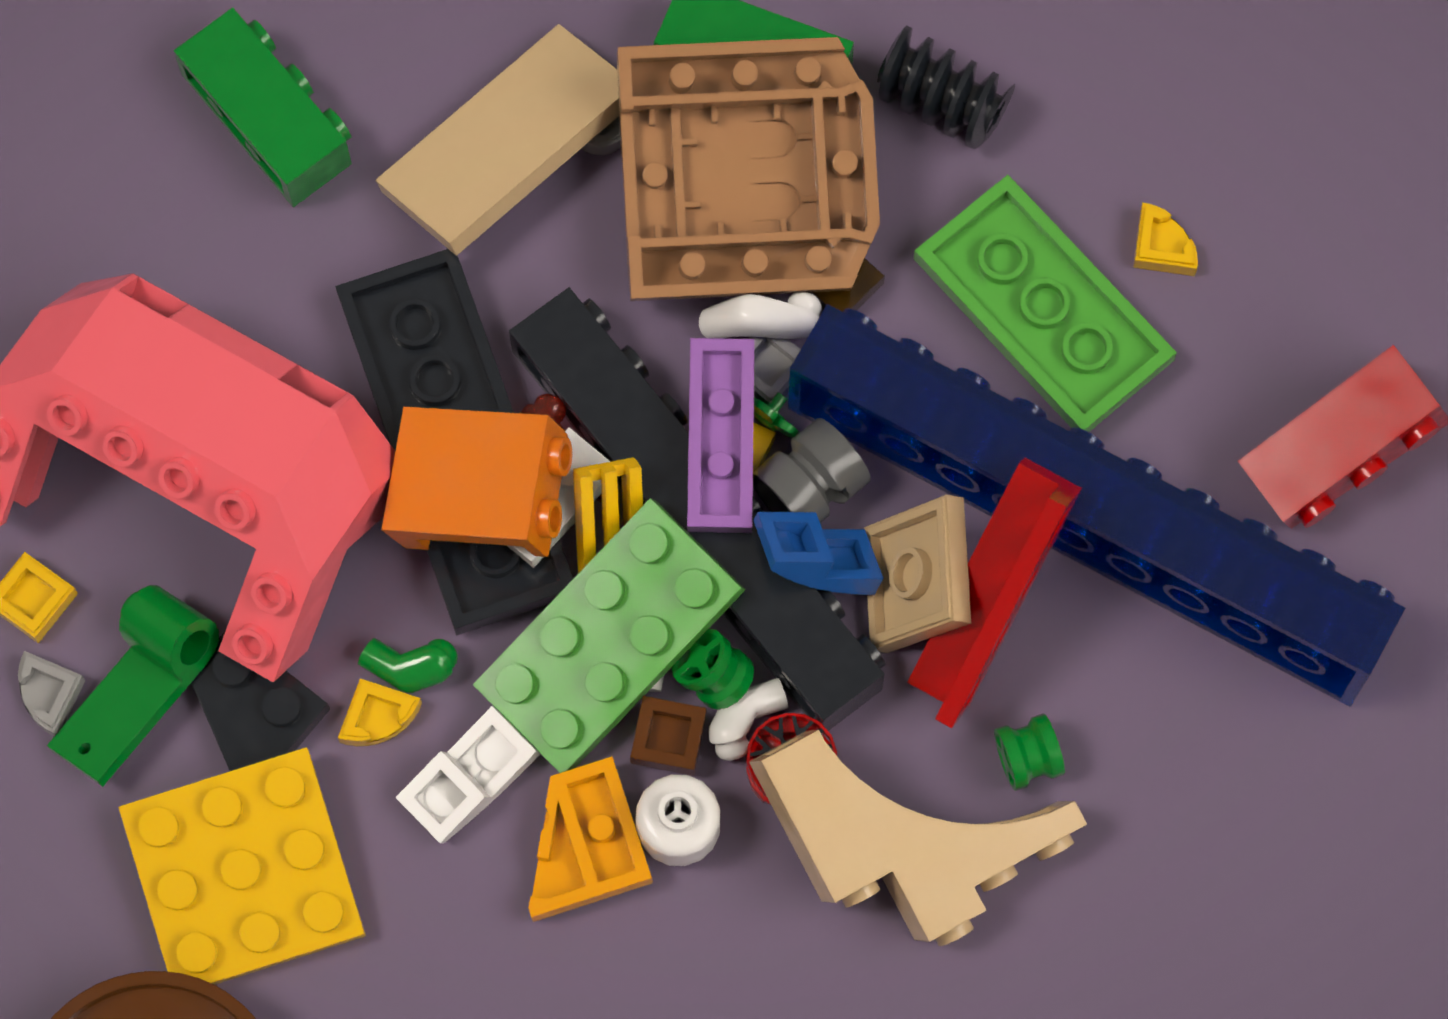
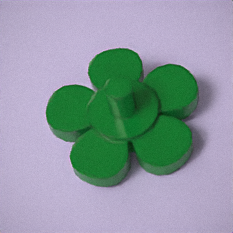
M777 392L768 405L754 397V418L772 431L777 430L791 438H794L799 433L794 426L778 413L788 400L786 397Z

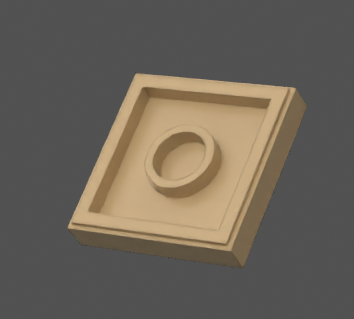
M944 495L864 527L884 578L876 594L867 595L869 639L879 652L890 653L971 624L964 498Z

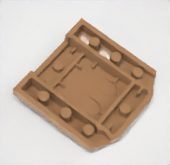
M838 37L627 46L617 48L618 98L630 301L728 297L743 294L769 295L795 292L850 291L852 289L863 260L880 225L873 97L864 81L860 80L844 53L845 48Z

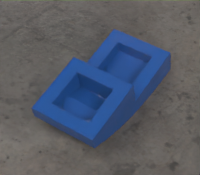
M757 512L753 520L770 569L788 580L830 592L875 595L884 579L865 529H822L816 512Z

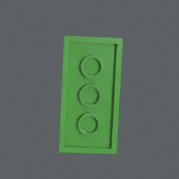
M1008 174L914 251L915 262L1081 439L1175 360L1177 352Z
M650 498L477 679L473 686L559 773L574 769L746 589L656 500Z

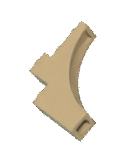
M819 730L805 731L749 761L822 902L836 903L842 900L846 908L856 905L881 890L876 880L882 877L914 940L931 942L935 939L939 946L947 945L971 932L974 927L970 919L986 911L975 886L980 885L983 892H986L1008 882L1018 875L1015 864L1035 853L1039 861L1062 852L1074 844L1070 834L1087 825L1075 801H1057L1024 816L987 824L957 823L923 815L882 796L860 780L841 762L825 742Z

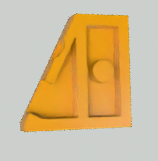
M611 756L550 776L545 804L544 826L541 831L537 853L538 863L533 893L530 896L528 907L532 921H539L652 884V876L613 757Z

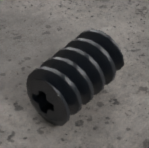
M906 25L891 45L880 67L877 82H880L879 98L890 103L902 93L901 111L909 115L916 112L924 104L922 113L924 123L933 126L945 116L944 134L954 138L967 127L966 146L972 149L978 148L991 136L998 126L1011 100L1015 84L1003 95H999L996 93L999 74L992 72L980 84L975 82L977 62L973 60L966 64L959 72L953 70L956 51L948 49L937 61L932 59L934 39L927 37L914 49L910 47L913 28Z

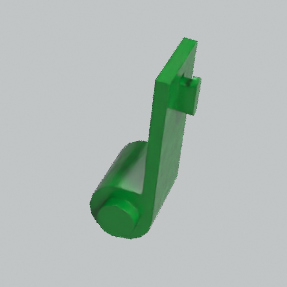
M158 585L146 586L126 599L120 613L119 631L122 638L130 646V649L47 745L53 753L102 787L208 664L219 642V629L215 622Z

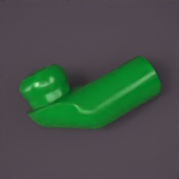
M373 638L361 653L358 665L398 690L414 693L440 684L448 679L457 664L458 654L455 647L444 639L431 640L428 645L401 654L380 640Z

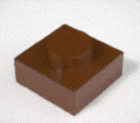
M643 696L630 755L631 764L694 776L707 716V708Z

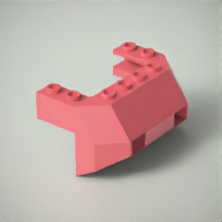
M133 273L80 283L41 309L0 364V527L7 522L13 501L26 508L39 498L52 456L60 438L256 549L218 652L274 682L308 651L347 549L384 517L395 449L354 395Z

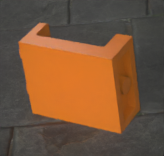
M403 407L381 530L407 549L428 550L430 540L520 546L527 549L534 556L548 557L551 539L558 536L562 524V508L558 501L562 476H566L569 473L572 464V445L568 434L548 415Z

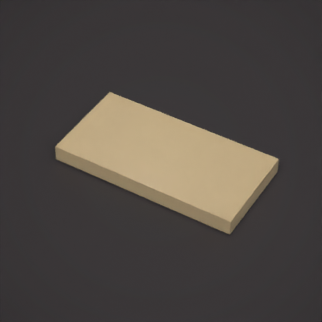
M558 24L379 176L376 182L385 196L457 256L619 116L617 69Z

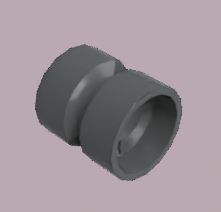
M822 418L814 420L791 439L792 452L789 455L783 452H775L753 471V488L770 512H816L820 523L829 516V503L831 501L844 504L865 487L871 479L866 465L853 446L833 425Z

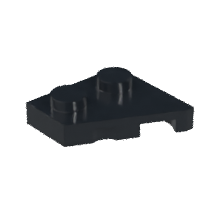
M224 631L219 637L214 655L191 684L229 770L233 771L295 751L329 712L330 708L327 702L289 672L285 671L276 681L271 682L218 652L225 634Z

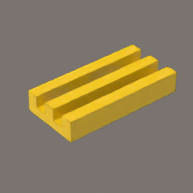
M634 457L573 469L578 573L596 556L593 481L601 480L604 546L620 530L617 476H621L623 526L643 506L642 468Z

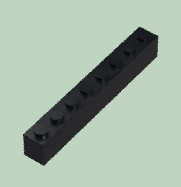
M568 287L509 330L512 352L581 438L610 462L632 457L637 460L642 468L643 505L650 498L656 500L687 531L689 433L683 426L688 423V420L680 406L668 393L665 392L659 397L647 383L645 378L649 376V372L638 354L628 345L620 350L607 334L611 326L598 305L590 298L582 303L572 289ZM617 476V483L622 488L621 476ZM753 497L752 533H688L746 589L723 613L775 679H780L783 689L805 715L821 722L829 731L882 691L885 674L881 668L886 663L879 650L868 637L862 634L855 638L840 620L845 616V612L832 592L795 583L770 569L753 521L757 512L764 511Z

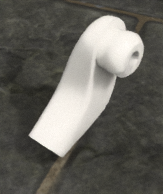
M805 291L793 293L789 296L788 302L761 295L743 294L704 309L699 317V328L706 338L741 336L772 339L807 338L814 335L821 327L822 321L818 315L822 306L815 295Z

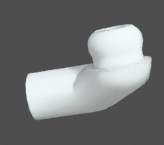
M779 678L749 687L747 693L737 703L728 708L717 710L708 728L709 742L715 744V752L719 758L732 761L745 756L749 743L746 734L749 732L754 719L788 709L787 698Z

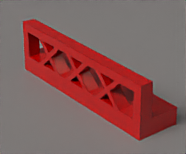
M1025 457L1019 462L968 562L971 624L929 638L907 681L908 684L943 702L935 720L951 729L970 706L1082 490L1076 484Z

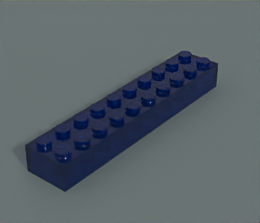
M827 304L790 367L789 410L812 422L817 418L826 420L849 442L949 495L964 498V503L991 517L1019 462L1025 457L1082 488L1051 549L1349 707L1352 706L1371 675L1406 609L1394 602L1395 597L1388 589L1369 580H1360L1358 583L1335 571L1336 565L1326 556L1310 549H1302L1299 552L1277 540L1278 535L1267 525L1249 518H1245L1241 522L1220 511L1219 503L1208 494L1194 488H1186L1185 491H1182L1161 480L1162 474L1149 463L1137 458H1128L1125 461L1104 450V443L1092 433L1075 427L1068 431L1047 420L1046 412L1033 402L1018 397L1011 401L990 390L989 382L979 374L966 368H957L954 371L933 360L934 355L922 344L908 338H901L900 341H897L878 331L876 323L865 314L850 308H846L841 312Z

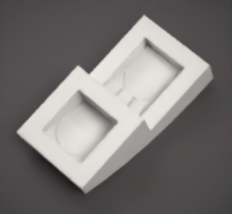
M491 706L448 752L440 751L396 798L439 843L444 844L496 799L541 753L494 706Z

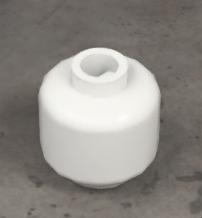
M671 774L655 780L643 791L636 806V830L641 845L653 859L669 866H687L702 860L713 850L720 835V807L715 794L703 781L689 775ZM676 820L682 821L681 823H675Z

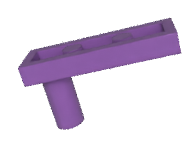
M690 338L687 532L752 533L754 339Z

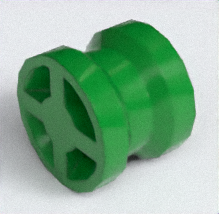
M709 628L672 666L673 677L686 689L695 691L696 696L709 708L720 710L737 703L747 693L753 681L754 666L752 660L740 649L731 647L730 642L719 631Z
M1042 713L1031 717L1027 726L1017 729L1008 725L994 729L998 755L1008 782L1014 791L1028 787L1032 778L1045 775L1054 779L1065 774L1059 742L1046 714Z

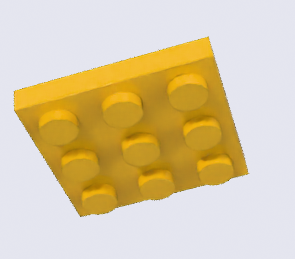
M307 747L118 807L168 972L197 977L215 985L366 936Z

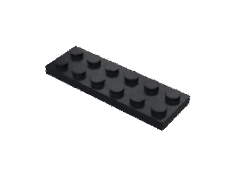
M449 249L335 286L386 436L395 451L403 407L514 413L458 255L456 256ZM430 540L429 549L426 550L456 636L548 605L573 580L560 540L550 549L548 557H543L534 568L507 545Z

